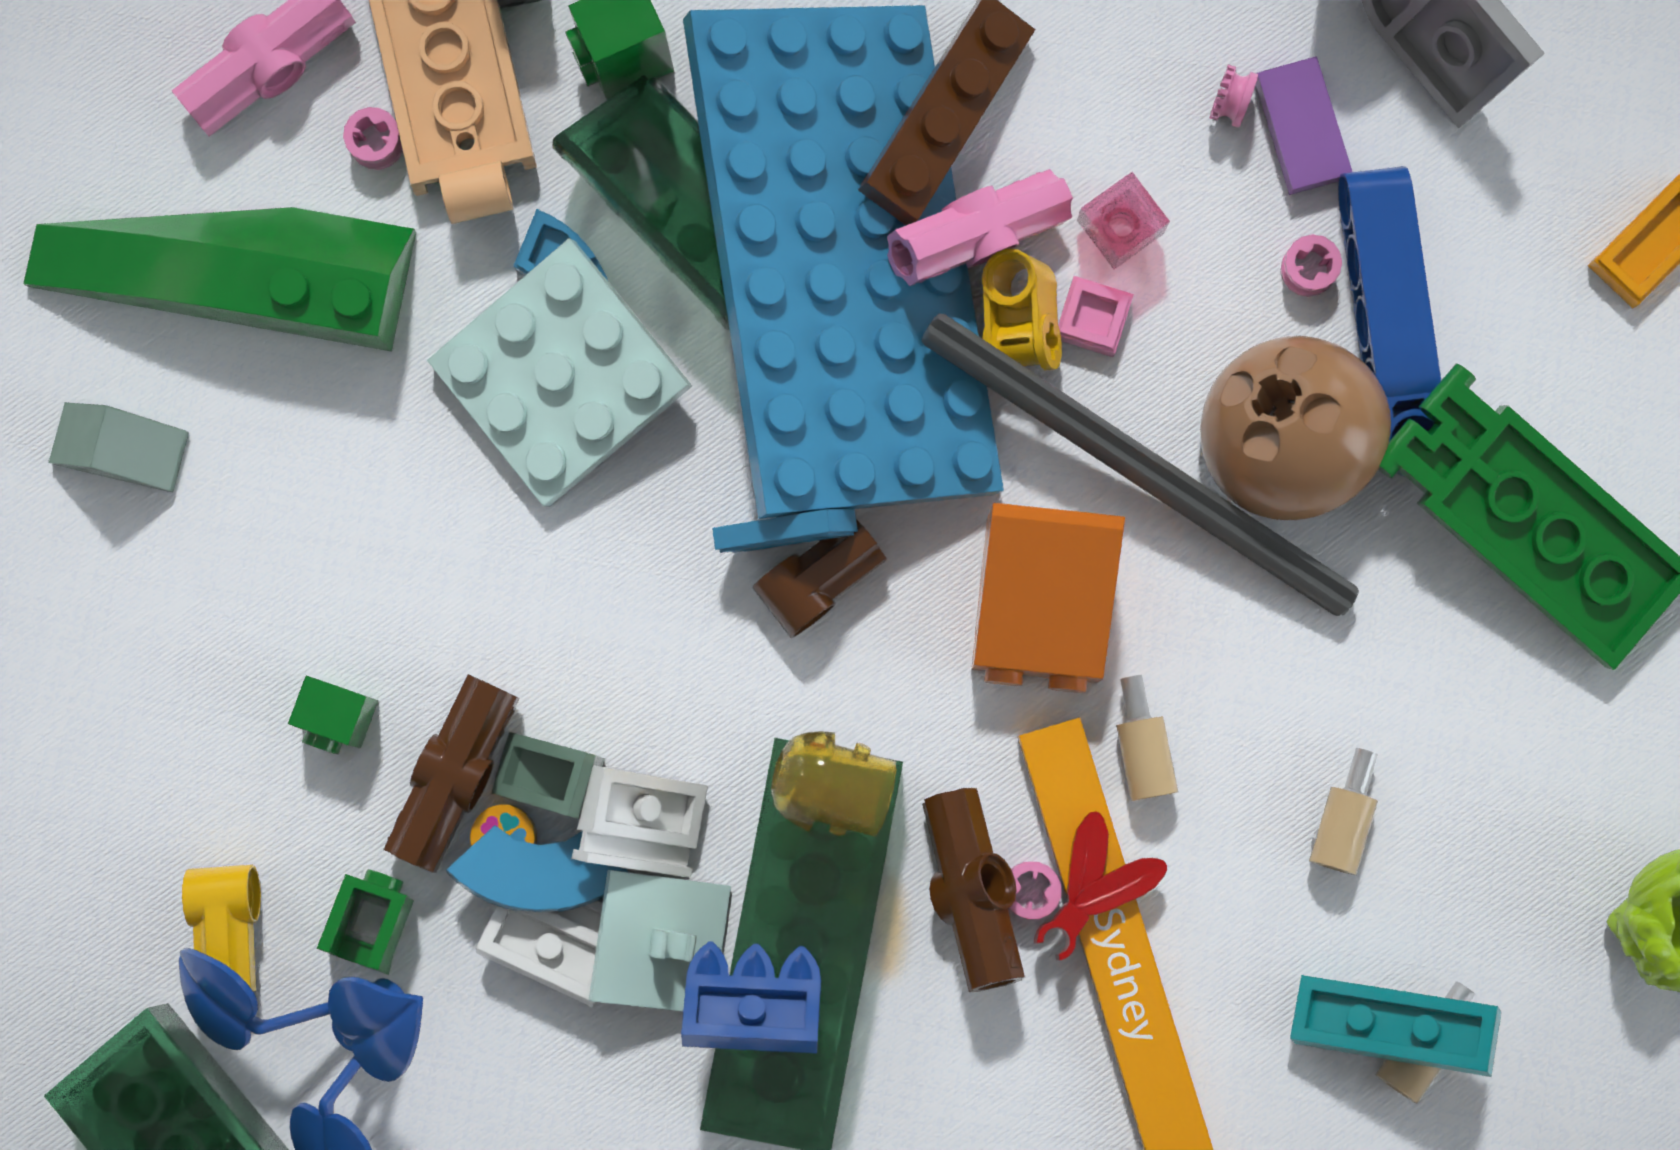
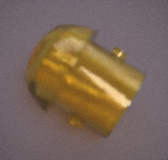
M816 731L796 735L782 749L775 766L771 787L774 807L782 817L807 831L810 830L814 821L830 824L829 832L837 836L845 835L848 829L876 837L889 809L895 783L896 761L870 754L871 748L863 743H856L854 750L835 745V732Z

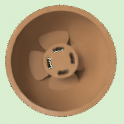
M1308 336L1275 338L1255 345L1237 356L1224 368L1213 383L1204 403L1200 423L1203 457L1214 482L1231 501L1246 511L1276 520H1300L1319 516L1340 507L1355 497L1370 482L1379 469V465L1388 448L1391 434V415L1388 400L1381 384L1369 367L1347 349L1335 343Z

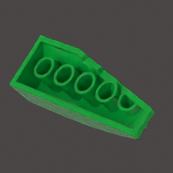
M295 207L36 224L23 284L36 289L392 352L416 230L414 228Z

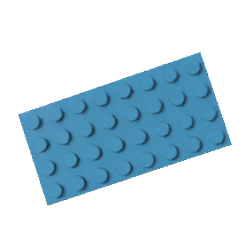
M925 5L690 10L683 18L758 519L782 517L825 509H863L993 496L1004 491L987 386L926 347L922 342L924 332L939 313L947 315L979 336L968 267L965 263L942 275L909 286L903 278L895 275L887 257L889 251L887 236L896 229L906 225L858 191L870 169L935 68ZM952 168L947 172L918 221L942 212L945 206L957 200Z

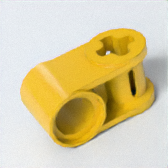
M1005 249L996 252L988 259L982 273L985 322L983 340L1024 367L1040 365L1044 371L1058 369L1062 357V341L1058 326L1057 281L1054 272L1047 264L1018 249ZM1027 268L1029 276L1025 289L1020 294L1012 296L1011 284L1013 278L1019 271Z

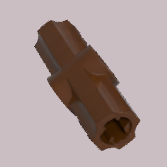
M467 675L439 735L434 734L429 739L417 760L410 779V786L413 789L397 817L390 836H388V841L383 850L414 866L432 873L437 872L465 812L469 813L472 811L488 783L494 766V761L491 758L505 733L504 730L514 714L520 698L472 675Z
M961 788L924 799L925 803L922 806L939 870L930 881V900L940 919L953 927L969 993L981 992L1022 981L1025 975L1008 908L1012 906L1016 899V881L1005 859L993 853L977 788Z

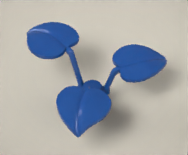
M191 948L181 950L179 952V974L187 1008L201 1031L215 1043L225 1048L241 1050L250 1043L251 1032L261 1035L330 1014L332 1031L335 1038L345 1049L353 1051L354 1056L320 1099L318 1109L305 1102L293 1108L289 1126L292 1143L295 1150H372L369 1141L352 1121L340 1114H334V1103L360 1067L372 1077L387 1082L397 1080L407 1071L414 1057L419 1039L423 997L405 994L397 984L386 978L377 979L372 983L358 977H343L330 988L328 1002L275 1018L261 1019L255 1016L258 1010V1002L254 992L235 971L222 962Z

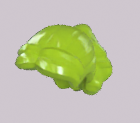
M1675 849L1660 855L1646 864L1633 879L1628 898L1609 914L1606 922L1613 934L1620 940L1624 954L1627 957H1631L1634 961L1640 977L1645 980L1647 985H1655L1659 989L1677 991L1679 993L1680 849Z

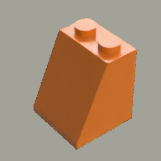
M993 503L986 520L971 670L985 671L984 682L1022 686L1023 675L1049 678L1048 689L1074 693H1086L1087 682L1098 683L1103 680L1125 517Z

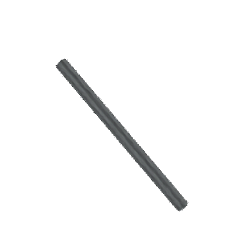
M939 313L929 324L922 337V342L926 347L1335 616L1345 615L1356 601L1359 594L1356 585L952 318Z

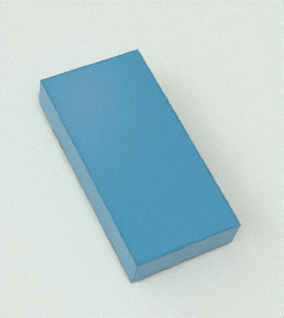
M825 509L712 528L715 550H720V553L756 551L852 536L854 532H858L855 509Z

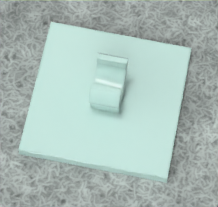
M608 870L589 1001L683 1011L687 971L694 955L708 941H713L722 952L731 886Z

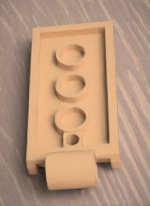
M369 0L410 184L416 196L427 194L426 184L440 182L444 205L451 224L514 210L504 166L522 162L524 169L529 170L537 168L498 1ZM465 139L475 140L473 147L468 150L460 149L461 142Z

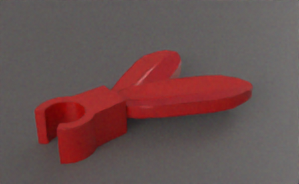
M1097 811L1087 814L1075 831L1068 871V902H1065L1050 922L1041 925L1034 936V944L1044 943L1046 932L1052 928L1059 929L1064 933L1066 945L1060 953L1055 954L1056 961L1066 959L1073 953L1076 946V937L1089 920V916L1109 911L1145 895L1159 884L1167 872V864L1164 860L1141 858L1103 876L1109 832L1105 819Z

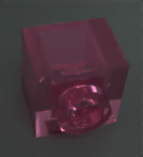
M1130 172L1081 207L1077 222L1114 270L1161 237L1170 223L1169 219L1133 172ZM1116 218L1126 220L1131 226V233L1127 236H1118L1109 225L1110 221Z

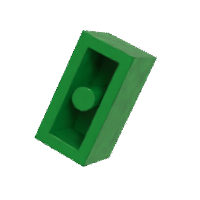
M579 0L568 5L575 27L565 31V34L573 50L574 59L587 87L599 83L607 101L674 71L666 33L651 0Z

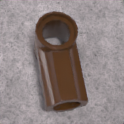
M857 519L858 532H854V535L820 540L801 556L795 553L783 560L753 585V590L790 638L799 635L822 618L836 605L835 599L886 561L887 558L877 542Z

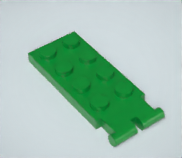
M1456 363L1419 406V409L1435 424L1427 432L1418 423L1408 419L1389 441L1388 448L1378 470L1391 479L1400 471L1425 493L1417 502L1421 508L1605 668L1615 670L1680 594V556L1510 406L1500 405L1494 411L1469 389L1476 381L1475 376L1465 367Z

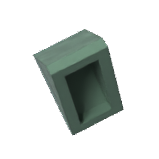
M65 402L48 463L173 493L189 432L108 405Z
M509 732L492 794L579 819L593 765L603 767L605 758Z

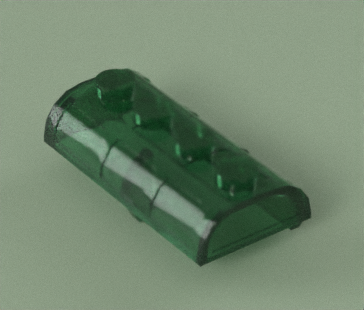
M643 75L553 138L552 148L606 202V205L643 240L669 271L674 273L711 311L715 319L725 329L730 330L698 120L655 76L648 79Z

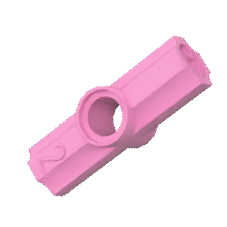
M288 0L268 16L256 14L239 23L224 39L222 44L223 51L171 91L210 137L258 98H273L288 90L303 75L306 68L305 62L329 45L343 32L347 31L356 22L340 0Z
M1050 169L1041 173L1038 172L1021 181L1018 180L996 191L992 185L951 202L940 213L893 231L887 236L889 244L887 257L895 275L903 278L909 286L942 275L965 263L968 268H972L987 262L996 252L1013 249L1019 245L1020 241L1059 226L1071 219V202L1073 197L1064 178H1058Z

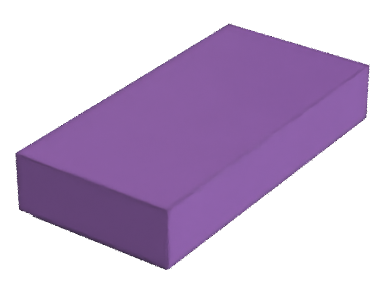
M1317 56L1257 72V92L1289 195L1339 182L1340 174L1353 172Z

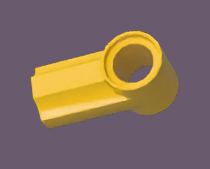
M250 864L186 870L182 885V904L185 920L188 926L193 927L194 950L227 965L249 985L252 991H256L253 923L258 921L261 907V888L256 866Z

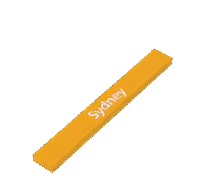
M1080 717L1017 736L1066 898L1073 838L1077 827L1090 812L1097 811L1101 813L1109 832L1103 876L1125 865ZM1134 899L1109 911L1089 916V920L1078 934L1143 1149L1214 1150L1137 900Z

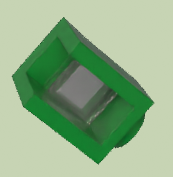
M367 869L363 880L345 874L317 949L389 975L394 952L414 902L409 896L400 893L404 882Z

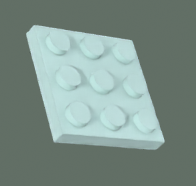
M570 238L427 359L428 363L539 502L546 507L554 504L692 387L691 383L577 242Z

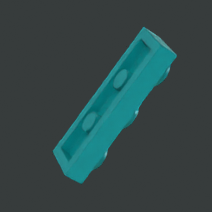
M1301 975L1290 1039L1299 1045L1492 1077L1502 1011L1498 1006Z

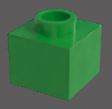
M306 675L288 724L306 730L302 743L339 755L342 744L357 748L362 747L379 700Z

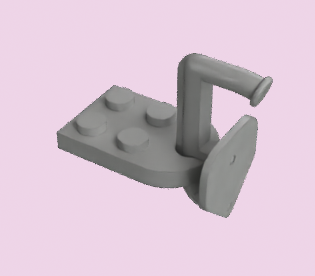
M1362 0L1368 19L1375 30L1458 129L1545 54L1500 0Z

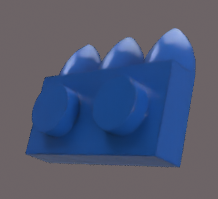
M708 941L696 952L687 971L681 1031L682 1047L817 1053L821 977L819 967L812 954L804 946H799L784 962L779 978H775L774 967L770 957L759 944H753L738 960L732 976L729 975L728 964L719 947L713 941Z

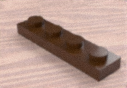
M977 0L858 191L907 226L918 221L1036 29L998 0Z

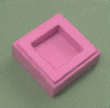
M1073 276L1058 323L1061 341L1114 357L1134 294Z

